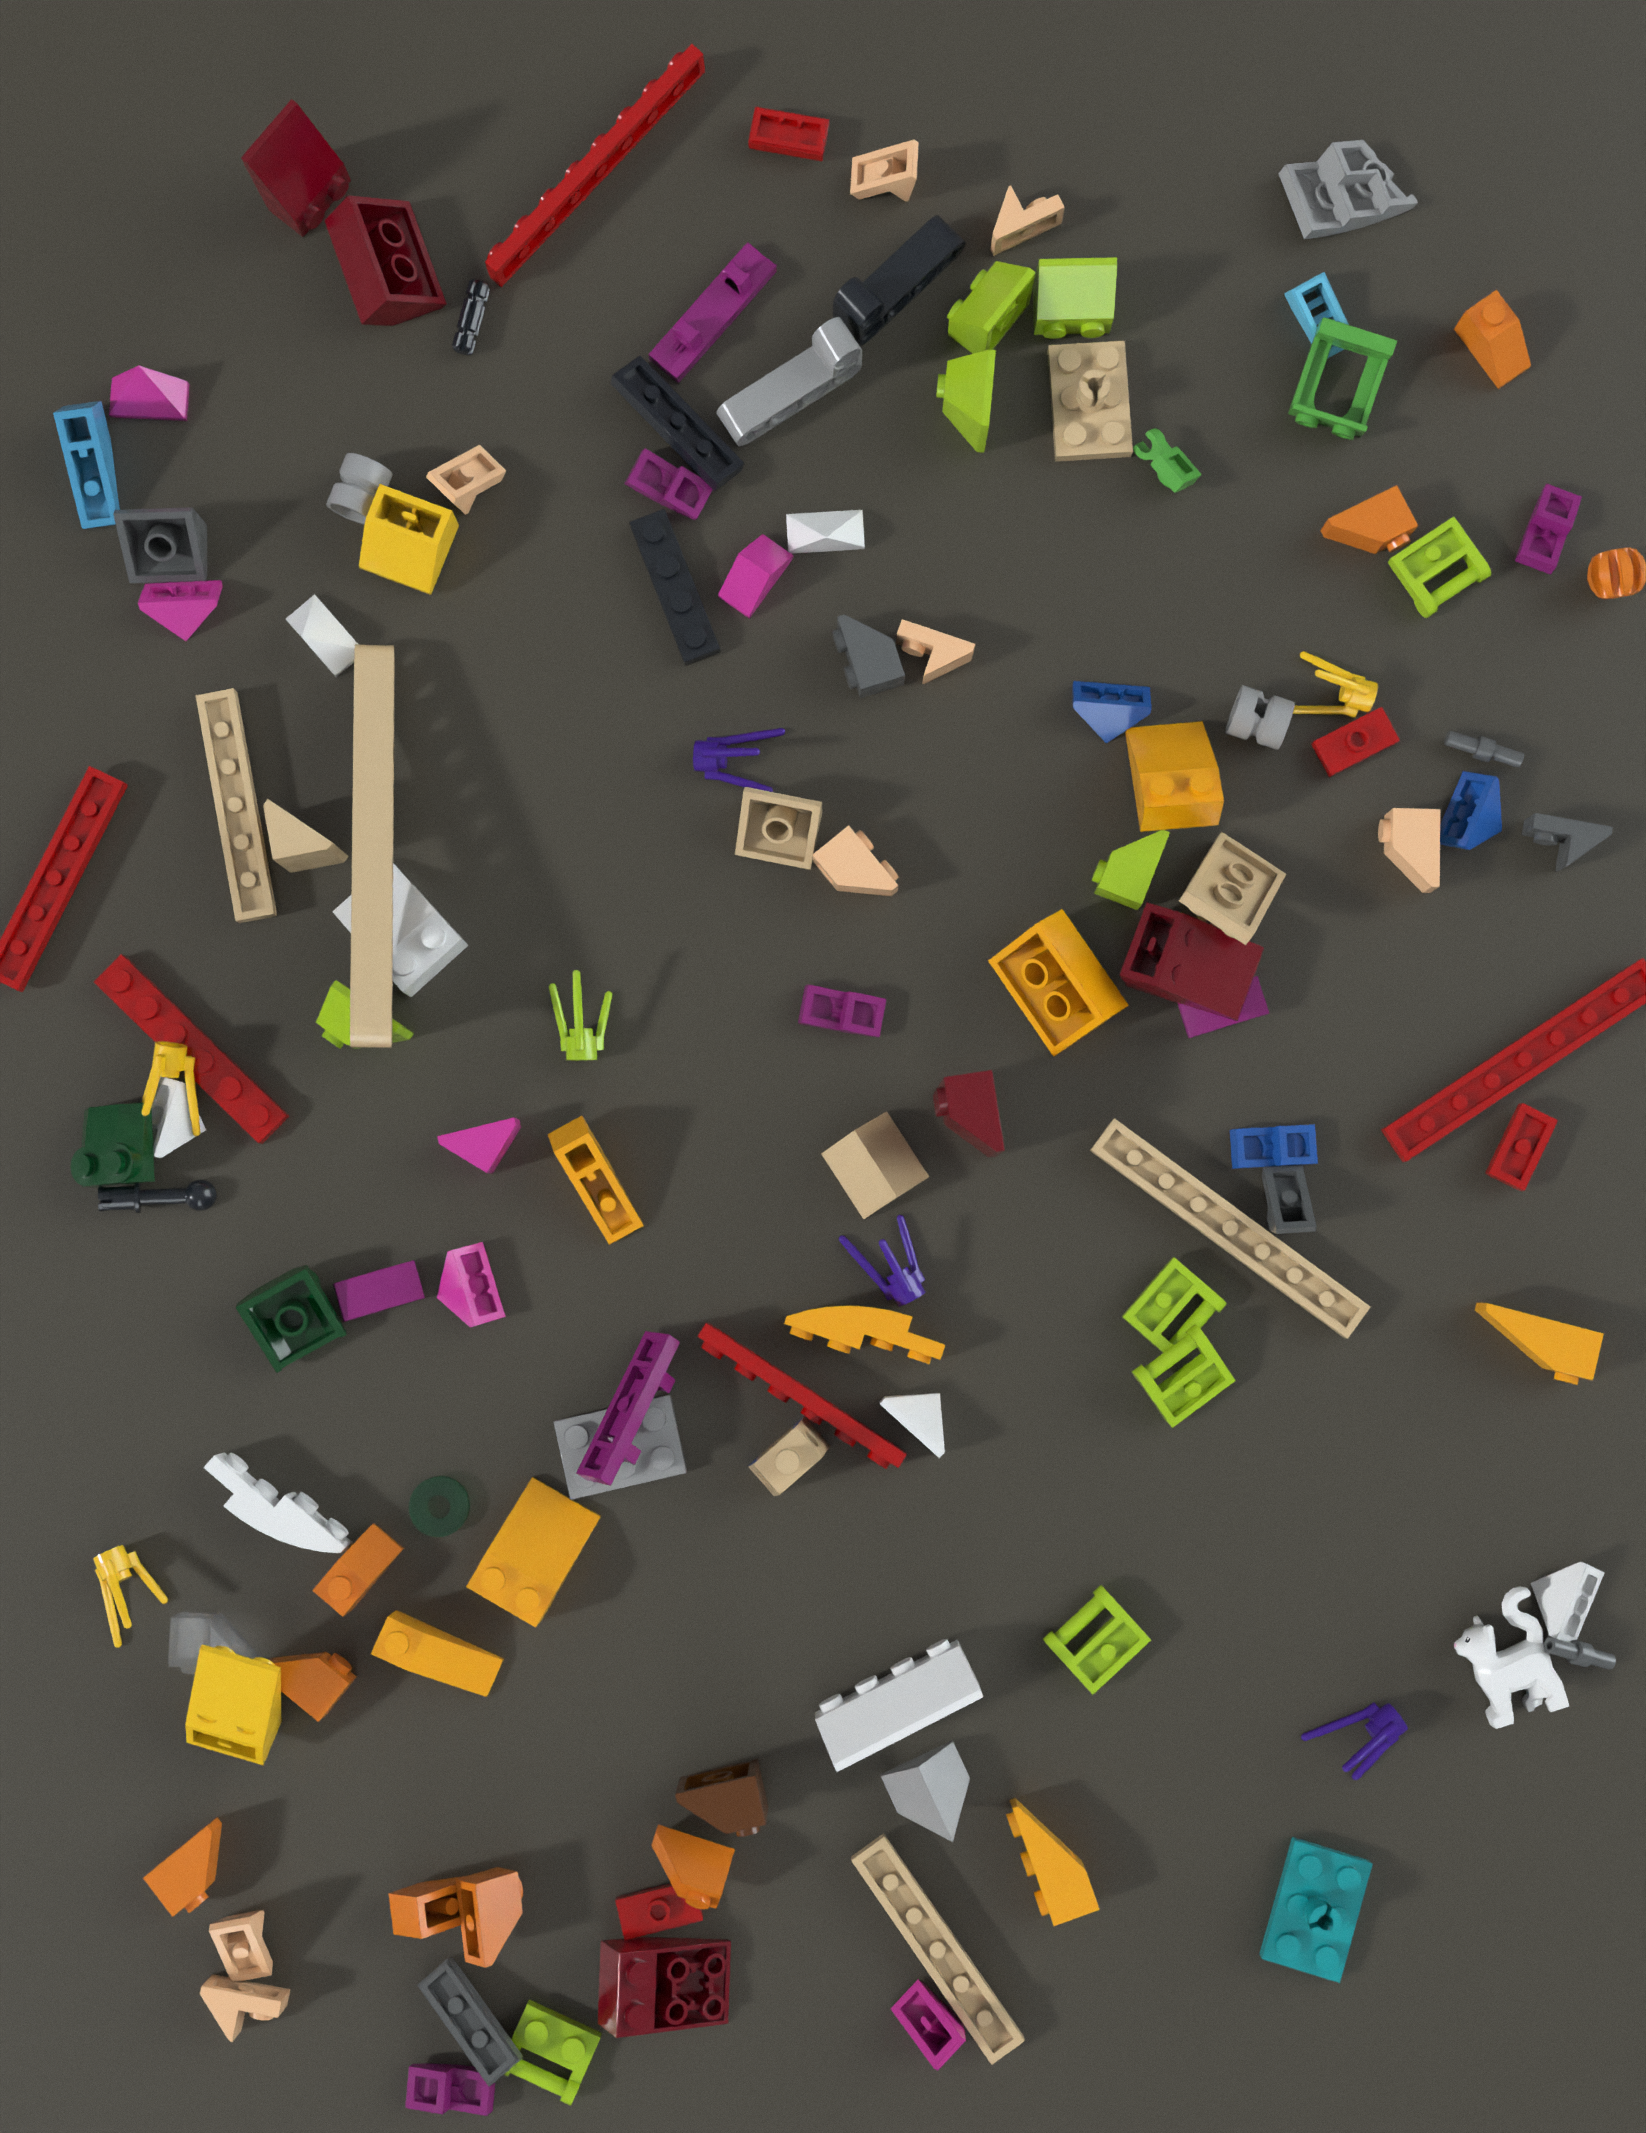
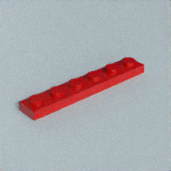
M91 766L88 767L0 939V983L17 991H24L128 787L123 781Z
M120 954L94 981L154 1042L166 1041L186 1045L188 1047L186 1056L195 1057L193 1070L195 1082L259 1144H263L289 1117L271 1097L126 956Z
M709 1322L704 1325L697 1337L704 1341L701 1346L702 1349L719 1360L725 1354L737 1362L734 1369L753 1382L757 1376L770 1384L767 1391L781 1401L787 1403L792 1398L804 1406L800 1413L816 1424L821 1425L823 1420L827 1421L837 1428L834 1435L848 1445L854 1447L856 1442H859L870 1450L867 1457L878 1465L887 1469L891 1463L899 1468L907 1455L904 1450Z

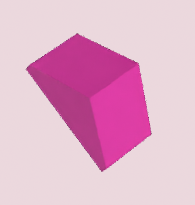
M764 534L760 535L738 553L718 597L750 619L790 564L794 555Z
M513 1117L437 1136L441 1146L484 1172L493 1174L519 1132L521 1125L519 1119Z
M919 1979L891 2008L894 2015L929 2063L937 2071L966 2041L964 2024L960 2018Z

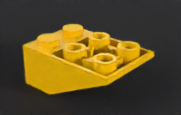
M202 1644L199 1650L185 1723L186 1742L264 1765L281 1724V1667L276 1666L266 1658L255 1657L251 1659L238 1655L232 1649L225 1646L210 1647Z

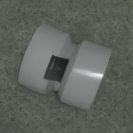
M347 453L339 470L340 478L343 482L333 485L326 505L335 513L365 525L366 516L379 484L388 487L393 474L388 468L370 458L355 453Z
M1242 685L1229 716L1226 734L1245 740L1255 736L1257 744L1278 750L1289 727L1295 702L1275 695L1265 699L1263 691Z

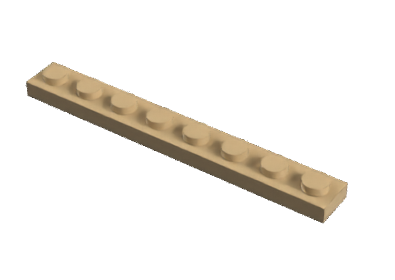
M1115 1118L1112 1119L1090 1149L1092 1153L1343 1338L1348 1339L1370 1309L1371 1306Z

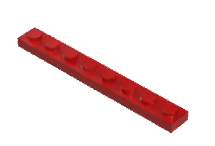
M691 44L683 53L678 52L675 54L658 80H651L645 86L641 98L632 107L627 106L617 117L616 124L606 134L602 133L594 140L588 154L581 161L576 160L569 166L564 179L555 188L551 187L545 191L534 211L529 216L524 215L517 221L513 228V233L503 243L499 242L492 247L485 264L490 278L501 288L705 73L703 53L697 47Z
M1638 959L1382 1128L1381 1131L1401 1161L1406 1162L1644 1005L1646 1003L1645 959Z

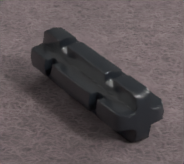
M471 279L468 283L466 290L468 298L464 299L457 324L459 332L455 333L452 342L454 351L459 354L470 356L474 352L476 344L474 339L478 336L485 311L483 305L487 302L490 292L488 283Z

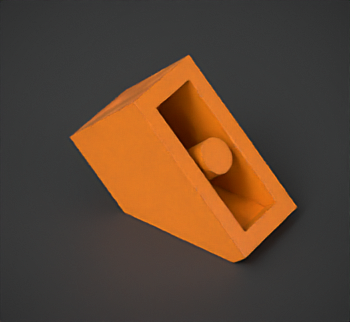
M1497 290L1465 311L1455 326L1454 331L1498 389L1531 367L1520 320Z
M1396 485L1328 518L1320 531L1324 538L1373 554L1387 548L1392 553L1411 542L1409 537L1418 527V524Z
M373 1523L338 1559L312 1591L343 1617L355 1608L404 1548Z
M328 1652L269 1659L276 1666L281 1667V1692L318 1722L329 1713L357 1678L351 1672V1664L336 1653L332 1656Z
M218 1817L143 1877L172 1917L183 1908L188 1913L192 1912L209 1897L205 1890L215 1881L222 1822Z
M658 1824L651 1846L677 1896L686 1899V1903L698 1909L712 1907L716 1909L722 1896L735 1849Z
M500 1867L455 1879L465 1962L484 1968L493 1965L523 1913L521 1903L523 1886L518 1877V1871Z
M465 1876L420 1882L388 1893L393 1934L423 1939L460 1926L455 1879Z

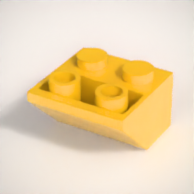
M379 484L365 519L359 568L431 595L459 527L452 510Z

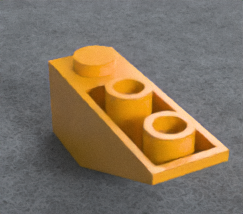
M1016 1798L1010 1799L1013 1812L1006 1814L1014 1838L1022 1836L1027 1851L1021 1852L1020 1856L1027 1876L1030 1877L1036 1874L1041 1888L1033 1892L1041 1915L1050 1914L1053 1925L1056 1926L1100 1910L1082 1860Z

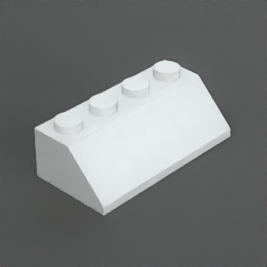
M948 1639L938 1641L926 1649L928 1655L916 1661H913L912 1657L903 1659L890 1668L891 1674L879 1680L876 1675L868 1677L855 1685L856 1692L842 1698L841 1694H836L819 1704L821 1710L815 1712V1721L837 1772L984 1697L979 1682L958 1640L949 1643Z

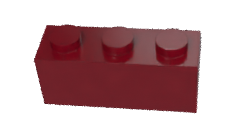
M348 195L324 220L362 325L394 326L442 309L447 304L409 201Z
M992 1070L943 1077L933 1094L936 1117L943 1116L945 1126L989 1158L996 1157L1005 1151Z

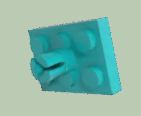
M1292 1837L1259 1953L1260 1957L1273 1963L1340 1983L1373 1864L1367 1859Z

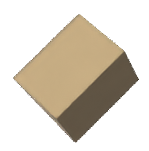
M745 787L735 855L811 870L812 855L815 851L822 817V802Z
M269 799L264 803L263 808L272 859L290 873L344 863L349 857L333 842Z
M887 1111L855 1129L821 1153L863 1219L929 1178V1175Z

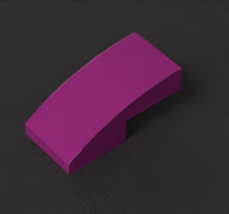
M646 448L641 451L624 483L651 500L693 520L698 518L712 491V488L701 477L683 466L679 468L673 466Z
M1546 483L1527 525L1515 561L1551 575L1557 567L1566 536L1573 527L1582 497Z
M1258 976L1253 978L1238 1021L1177 1003L1188 1039L1269 1014Z
M808 984L804 987L798 1024L878 1038L880 1037L886 999Z
M414 1260L333 1284L343 1322L425 1298Z
M429 2063L411 2064L408 2071L405 2108L442 2115L450 2109L488 2116L493 2111L495 2083L488 2087L474 2066Z

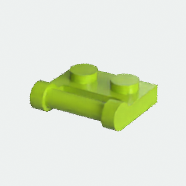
M1454 516L1390 558L1387 562L1413 598L1418 612L1424 618H1428L1436 613L1439 605L1475 581L1480 583L1491 576V569ZM1463 558L1468 568L1429 593L1423 584Z
M1172 1257L1121 1317L1164 1353L1187 1336L1186 1331L1196 1324L1201 1329L1214 1312L1220 1313L1227 1303L1180 1261ZM1195 1294L1199 1295L1204 1301L1168 1341L1161 1335L1162 1332Z
M1196 1324L1186 1331L1187 1336L1144 1367L1141 1364L1132 1371L1165 1421L1172 1428L1235 1382L1234 1377L1206 1335ZM1198 1348L1201 1354L1161 1384H1156L1154 1379Z
M1102 1585L1092 1592L1095 1596L1055 1633L1051 1631L1043 1638L1051 1650L1092 1695L1151 1641L1148 1635ZM1107 1608L1113 1617L1072 1654L1065 1645L1101 1611Z
M529 1999L511 2040L519 2051L522 2047L572 2070L569 2079L566 2080L521 2059L504 2075L508 2077L511 2073L561 2096V2102L571 2106L602 2033Z

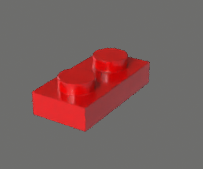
M1519 1103L1485 1174L1519 1191H1525L1558 1120L1524 1103Z

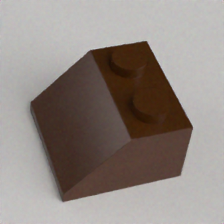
M758 1759L680 1777L675 1792L676 1802L723 1833L736 1832L737 1837H744L758 1833L760 1826L766 1825L768 1802Z

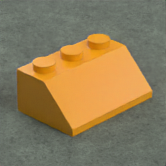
M1063 909L1036 923L988 960L1053 1057L1129 1006Z

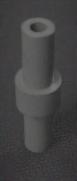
M1449 730L1444 741L1445 746L1472 753V758L1484 762H1489L1491 759L1519 768L1524 759V753L1496 745V740L1484 736H1479L1477 739Z
M1548 1637L1544 1642L1546 1653L1564 1657L1570 1664L1581 1667L1593 1665L1608 1670L1613 1669L1616 1664V1658L1613 1654L1596 1650L1591 1644L1578 1640L1567 1642Z

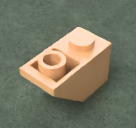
M848 825L812 855L814 864L837 891L893 896L898 891V884L895 882L899 878L898 874L886 860L880 863L870 852L874 849V846L861 830L855 833Z

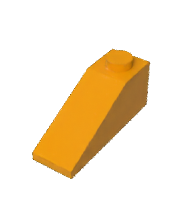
M583 1116L548 1134L554 1154L609 1245L643 1227L640 1217Z
M1476 1302L1475 1311L1542 1369L1554 1371L1553 1379L1578 1385L1579 1378L1593 1380L1603 1333L1489 1303Z
M398 1610L387 1616L371 1652L372 1655L407 1671L485 1697L488 1696L504 1660L502 1657Z

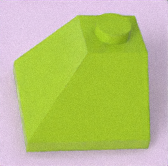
M989 349L948 360L946 374H938L936 398H943L942 412L975 451L982 453L985 451L989 429L996 350Z
M335 980L329 989L316 1023L325 1029L321 1036L339 1049L344 1044L350 1046V988ZM392 1018V1043L410 1040L414 1033Z

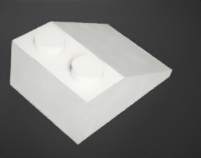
M393 863V982L403 993L412 997L469 945ZM350 895L332 912L351 933Z

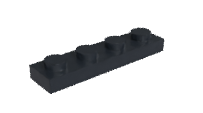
M641 355L612 375L610 384L714 492L742 471L744 462Z
M665 508L629 522L685 666L720 653L719 644Z

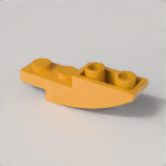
M843 1305L808 1309L787 1315L784 1323L792 1326L790 1330L792 1335L812 1341L814 1334L829 1339L827 1347L850 1354L852 1347L860 1349L864 1335L872 1337L871 1345L888 1351L893 1350L894 1344L909 1349L907 1357L926 1364H930L932 1357L941 1360L945 1348L943 1343L908 1332L912 1316L875 1307Z

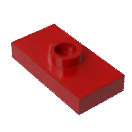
M755 107L748 147L754 150L823 161L830 119Z
M1380 707L1313 741L1311 745L1330 778L1397 744L1400 739L1383 707Z
M671 1883L617 1896L615 1899L624 1941L703 1921L702 1909L692 1907L686 1903V1899L678 1897Z

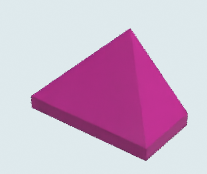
M138 365L112 378L109 415L112 418L187 421L190 384L188 381Z
M222 581L145 584L138 601L139 609L184 641H187L217 606L223 588Z
M483 1242L447 1252L437 1299L470 1328L506 1317Z

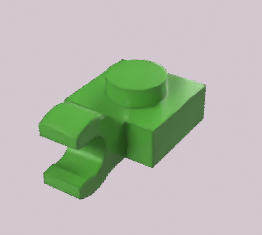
M1157 428L1151 429L1145 434L1152 442V449H1149L1144 442H1140L1133 447L1135 454L1140 459L1153 460L1150 465L1157 472L1160 482L1172 489L1174 493L1193 485L1202 475L1178 446L1174 448L1169 446L1163 433Z

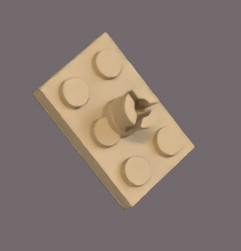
M1125 341L1049 345L1047 355L1055 462L1131 457L1133 446Z
M1221 831L1179 902L1196 914L1199 920L1203 922L1208 920L1211 922L1210 925L1222 929L1226 935L1246 945L1256 932L1286 873Z

